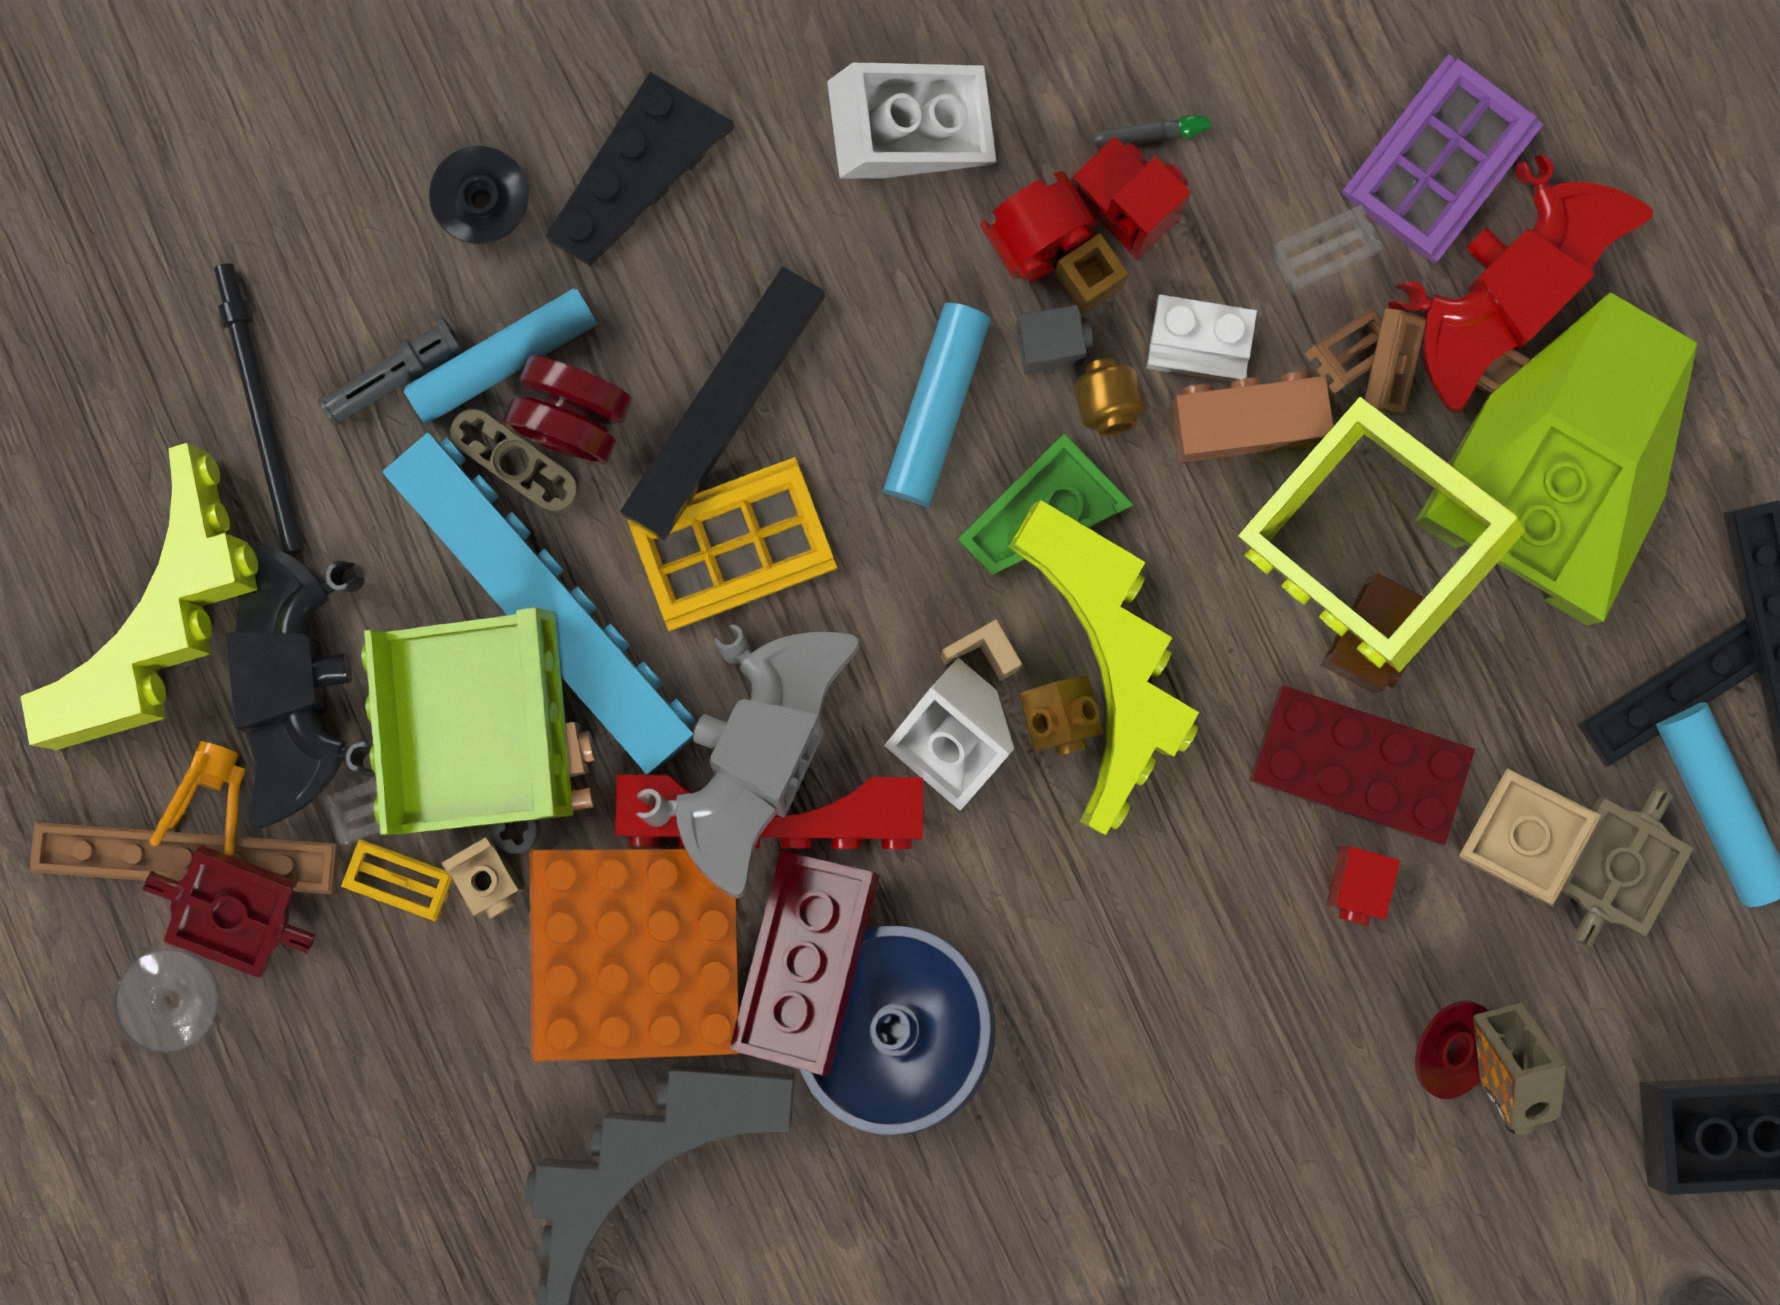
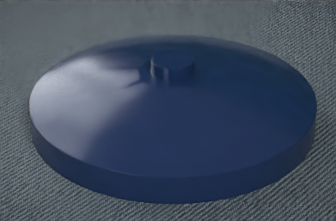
M882 926L867 929L830 1075L825 1076L800 1069L802 1076L819 1103L829 1113L851 1127L883 1135H908L934 1128L957 1114L971 1100L988 1072L993 1057L996 1036L995 1013L989 990L979 971L969 958L947 940L926 931L906 926Z

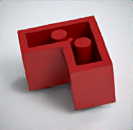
M1115 136L1078 170L1071 179L1072 184L1093 217L1136 260L1180 219L1191 194V191L1187 188L1189 184L1186 177L1176 166L1171 163L1164 165L1156 156L1147 164L1143 154L1134 145L1127 143L1124 146Z

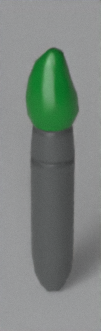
M1186 115L1177 119V121H1159L1105 130L1096 134L1091 142L1094 146L1103 148L1114 136L1124 146L1127 143L1139 145L1174 139L1178 136L1188 139L1210 129L1212 122L1204 116Z

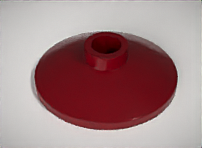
M1458 1001L1443 1008L1428 1023L1420 1037L1415 1055L1416 1076L1426 1092L1440 1099H1453L1466 1094L1480 1082L1473 1015L1488 1012L1487 1008L1473 1001Z

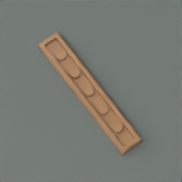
M34 822L29 872L145 881L149 873L155 871V873L180 882L189 870L194 852L201 845L224 853L225 838L224 835L167 831L160 844L152 846L150 838L155 830ZM236 836L234 858L298 882L295 892L336 894L340 852L339 843Z

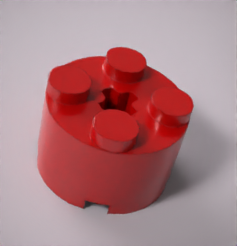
M1065 171L1053 173L1058 182L1047 187L1039 179L1021 189L992 211L997 218L994 224L984 219L980 225L1013 279L1027 278L1030 284L1042 279L1055 269L1052 261L1068 251L1071 253L1095 237L1092 231L1096 228L1097 222Z

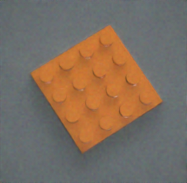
M686 849L532 850L529 852L531 1062L739 1054L730 1050L738 1018L736 898L727 895L708 880L697 868Z

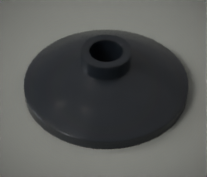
M470 146L449 155L437 167L429 187V203L436 221L450 236L471 244H487L506 237L520 224L526 213L529 201L527 180L519 165L508 154L488 146ZM487 193L491 196L487 206L476 207L474 205L475 197L478 194Z

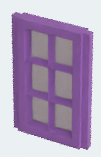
M1448 54L1341 194L1348 198L1351 204L1423 258H1428L1436 264L1537 134L1543 123L1536 119L1537 116L1459 58L1456 60Z

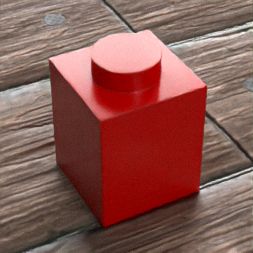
M1341 846L1326 905L1339 908L1338 918L1368 926L1370 917L1386 920L1401 860L1352 846Z

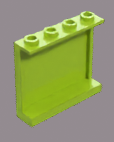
M535 607L516 610L515 615L388 632L371 629L364 630L365 644L362 648L361 658L363 667L368 674L369 695L366 698L365 708L367 717L372 724L373 746L370 750V764L373 772L376 774L377 797L374 801V815L380 825V835L411 834L573 816L555 611Z

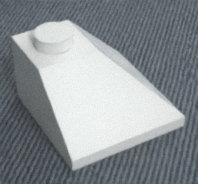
M957 658L933 684L884 745L960 811L1014 750L997 690L960 658Z

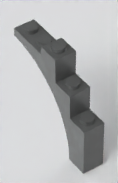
M674 1065L669 1070V1078L661 1077L659 1081L657 1107L658 1109H666L665 1116L609 1112L603 1117L602 1125L595 1124L593 1129L591 1154L592 1156H600L599 1163L544 1158L536 1166V1172L528 1173L525 1189V1202L533 1203L532 1218L552 1220V1226L545 1225L543 1230L541 1256L549 1257L548 1278L541 1277L539 1281L537 1305H574L579 1275L594 1237L620 1200L640 1180L664 1163L689 1150L715 1140L746 1133L789 1132L792 1122L795 1075Z

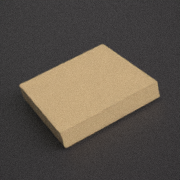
M1507 768L1463 847L1459 858L1553 907L1596 829L1601 815Z

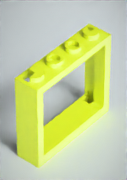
M1359 397L1238 537L1250 548L1244 556L1263 573L1268 575L1274 568L1286 578L1281 587L1303 606L1311 599L1324 610L1318 617L1334 632L1342 637L1349 630L1362 641L1356 649L1379 668L1387 662L1400 673L1524 534L1525 530L1516 515ZM1364 434L1487 528L1389 639L1270 543V540Z

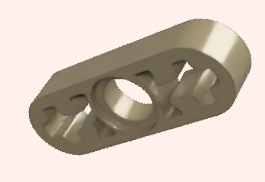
M471 409L460 413L454 419L450 433L455 446L541 509L550 514L558 515L570 511L576 505L580 491L575 478L566 469L483 411ZM481 422L485 423L482 427L483 433L497 443L490 461L484 459L491 451L483 444L474 440L469 446L466 445L469 437L464 430L469 424L473 427H478ZM504 435L506 439L498 443L500 436ZM512 449H522L529 457L527 469L522 474L516 476L506 474L502 468L504 455ZM541 463H544L547 467L539 473L550 482L557 484L561 478L566 480L563 483V489L567 492V496L563 500L555 497L550 503L545 501L548 498V492L533 480L539 471ZM533 480L530 490L526 489L524 486Z

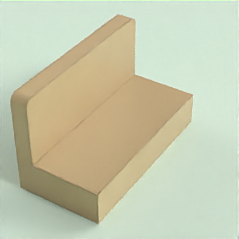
M997 619L944 648L940 657L946 667L955 662L957 658H962L980 648L999 682L1015 674L1022 665Z

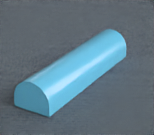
M573 288L405 386L403 392L418 416L427 425L523 369L528 357H543L595 327L598 323L579 291Z
M958 303L944 304L882 493L930 508L991 322V318L987 314Z
M1700 702L1656 724L1741 904L1746 907H1758L1779 900L1780 854L1708 703Z

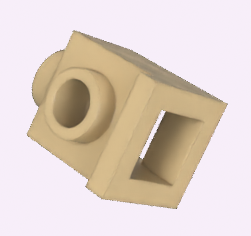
M485 837L442 862L443 867L451 875L473 916L486 912L489 919H492L514 907L517 903L513 896L525 890L506 855L496 846L492 837ZM481 871L487 872L492 880L491 886L485 891L478 889L475 884V877Z

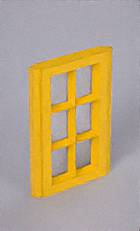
M796 457L695 494L665 541L627 519L669 632L837 570L834 557Z

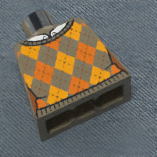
M1523 1003L1473 1015L1480 1081L1486 1094L1505 1121L1506 1129L1516 1135H1527L1532 1133L1537 1125L1559 1118L1562 1109L1566 1064Z

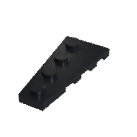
M650 72L546 234L547 240L588 266H591L635 224V219L652 203L656 204L669 191L668 188L687 169L691 170L705 157L704 153L720 138L723 140L735 128L734 122Z

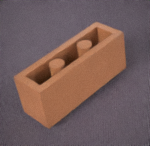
M1297 371L1280 376L1281 382L1261 384V378L1251 377L1231 382V388L1212 391L1211 384H1196L1182 388V395H1176L1170 404L1178 463L1318 445L1333 428L1326 376L1323 378H1311L1310 371Z

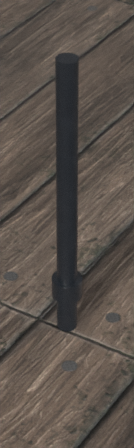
M221 264L214 267L222 300V304L218 306L222 325L224 328H229L283 550L286 554L298 553L304 550L249 328V324L253 322L249 303L247 300H242L234 264Z

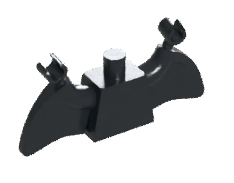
M248 542V545L255 552L258 561V572L255 574L258 590L238 596L235 632L226 633L235 728L246 733L245 735L255 761V784L249 821L252 826L261 829L294 815L316 799L335 777L342 761H345L351 770L365 776L374 777L376 774L373 770L365 768L363 765L364 758L370 753L372 745L365 742H357L348 747L346 746V740L329 735L321 725L318 714L327 710L325 686L351 683L352 669L347 653L322 657L320 642L309 635L313 613L330 601L329 594L336 590L356 592L363 586L364 578L354 577L344 584V572L353 567L355 563L336 561L330 564L326 571V579L320 582L307 567L292 556L272 547Z

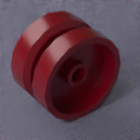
M528 357L519 381L527 392L539 399L525 396L511 399L502 423L514 432L557 453L601 465L608 464L616 440L608 429L596 422L609 425L623 423L632 402L631 395L612 383L573 366L545 357Z

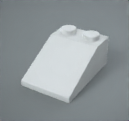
M853 62L827 81L839 178H890L986 166L996 163L984 66Z

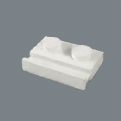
M1159 294L1156 300L1146 368L1225 382L1246 378L1257 310Z

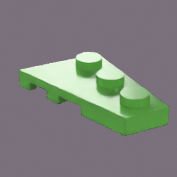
M1063 434L956 541L990 575H994L1024 560V558L1008 546L1033 503L1042 500L1087 528L1133 506V504Z

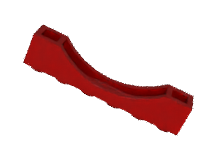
M616 774L615 836H628V846L659 847V837H679V847H685L678 829L677 816H671L669 821L660 827L649 825L638 817L637 813L651 812L656 804L644 803L637 798V795L642 790L653 789L667 800H676L677 795L691 794L692 792L669 775ZM871 777L854 792L828 806L798 815H787L785 818L775 816L759 836L754 848H760V838H780V848H811V838H831L832 849H861L862 839H882V849H912V839H923V778Z

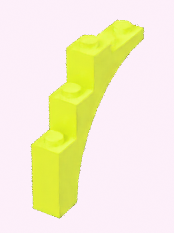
M189 443L168 448L172 479L169 527L158 566L137 607L118 633L89 661L60 680L20 696L29 745L59 750L166 719L163 705L166 701V689L162 679L157 674V670L212 654L209 638L212 636V625L202 606L258 590L255 574L258 572V561L255 552L248 545V542L226 533L230 529V520L225 507L220 503L217 484L220 482V471L210 453Z
M1039 500L1032 504L1008 547L1039 569L1066 598L1085 629L1098 662L1106 704L1105 749L1095 789L1080 822L1106 835L1110 827L1116 830L1127 816L1131 804L1126 799L1134 785H1143L1151 774L1156 760L1151 757L1154 750L1163 755L1173 757L1178 750L1184 752L1197 733L1198 726L1194 724V721L1200 712L1147 682L1151 675L1157 678L1167 665L1172 652L1166 648L1173 637L1120 607L1123 601L1131 603L1141 589L1145 577L1139 573L1146 562L1042 500Z

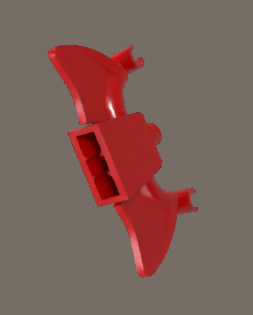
M1538 155L1534 157L1539 169L1536 178L1531 175L1529 166L1525 161L1518 162L1515 168V175L1518 181L1524 185H1533L1536 194L1532 196L1537 209V220L1532 230L1526 229L1509 247L1486 227L1465 248L1486 269L1468 287L1470 291L1468 294L1457 299H1450L1436 294L1429 298L1426 297L1423 286L1418 282L1409 281L1394 286L1396 289L1407 293L1409 303L1394 300L1388 302L1389 309L1404 312L1415 310L1425 312L1426 324L1421 341L1423 360L1430 381L1448 411L1455 413L1461 410L1470 398L1486 368L1512 349L1517 351L1529 342L1595 275L1591 270L1602 252L1611 243L1639 228L1652 218L1653 210L1650 206L1623 191L1601 184L1567 182L1550 186L1548 180L1553 174V163L1550 158Z

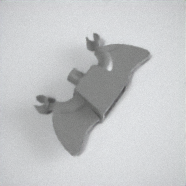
M731 624L729 628L737 640L729 645L722 644L718 638H715L714 641L725 662L729 664L741 663L740 670L750 680L752 693L750 700L741 699L736 703L728 722L703 714L696 725L693 741L714 750L710 758L714 777L702 790L691 794L677 795L676 800H667L653 789L642 790L637 795V798L644 803L656 804L651 812L637 813V816L649 825L660 827L666 824L671 816H677L681 839L697 868L715 886L733 898L744 896L757 840L775 815L785 818L824 733L820 717L824 698L831 683L859 649L858 639L854 635L837 632L795 634L771 641L751 653L750 644L742 629L737 625Z

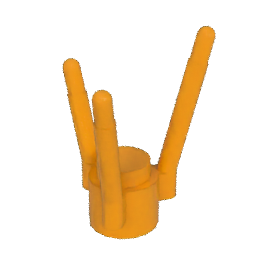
M199 742L189 770L150 838L152 846L160 844L168 829L173 830L177 827L198 785L220 791L223 782L228 783L224 854L231 857L234 856L240 785L246 771L244 768L235 766L239 755L237 752L212 743Z

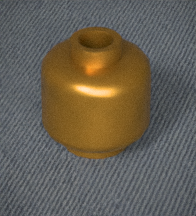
M1104 358L1086 366L1087 373L1082 375L1074 384V391L1084 426L1092 430H1098L1100 436H1114L1137 426L1136 420L1145 410L1144 399L1135 369L1128 365L1116 364L1113 358Z

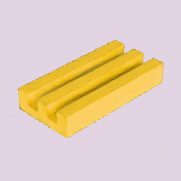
M359 839L341 887L436 922L440 919L443 903L446 902L449 895L448 890L454 881L449 872H446L443 868L368 840ZM366 853L439 879L438 886L436 888L363 861ZM361 871L431 897L433 899L430 907L356 880L357 875Z

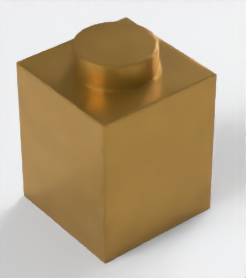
M1100 233L1060 259L1054 276L1072 303L1078 305L1079 313L1083 316L1121 291L1129 274Z

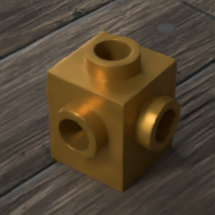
M1088 675L1056 681L1019 693L1027 721V729L1035 752L1055 747L1057 757L1087 749L1084 739L1104 734L1099 717V708L1095 701Z

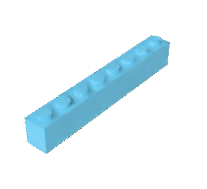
M427 432L384 469L382 473L507 615H515L516 610L535 607L555 611L561 677L647 775H655L693 741L694 732L690 726L696 722V719L677 698L671 704L664 699L657 691L663 682L644 661L636 667L627 657L624 651L630 647V644L611 623L604 629L591 616L597 607L578 586L570 592L558 577L564 572V569L546 549H543L539 554L532 549L525 541L532 533L512 511L506 517L503 516L493 504L499 498L498 494L479 474L472 480L460 465L467 459L447 437L439 443Z

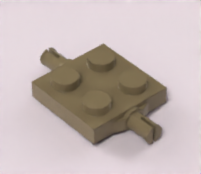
M1653 786L1641 812L1626 810L1606 798L1597 799L1592 811L1600 814L1601 819L1561 891L1576 900L1581 908L1586 911L1577 931L1572 936L1574 940L1593 948V944L1605 922L1617 923L1638 936L1647 937L1694 849L1692 846L1672 836L1663 824L1659 822L1671 799H1673V795L1664 793L1665 790Z

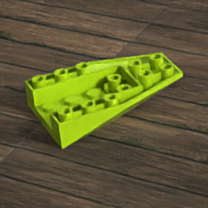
M1611 292L1489 395L1449 462V465L1516 515L1525 530L1524 534L1497 564L1546 592L1547 594L1543 599L1545 602L1586 626L1605 621L1666 496L1697 348V342ZM1435 488L1413 523L1456 549L1464 545L1471 547L1487 529Z

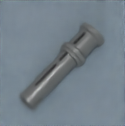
M444 317L436 320V327L413 341L407 338L401 341L400 346L397 347L398 353L360 374L327 396L319 398L320 407L334 426L341 424L340 422L371 403L378 401L414 377L419 379L452 357H457L464 353L465 349Z

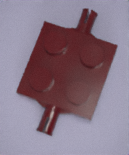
M203 845L194 852L189 870L180 882L151 871L145 880L146 884L143 886L144 892H149L171 901V921L164 942L258 978L266 971L272 952L279 943L308 954L316 938L315 933H310L288 924V908L298 882Z

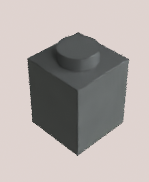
M1078 305L1018 315L1016 331L1024 374L1083 364L1087 354L1086 349L1093 348L1089 319H1080Z

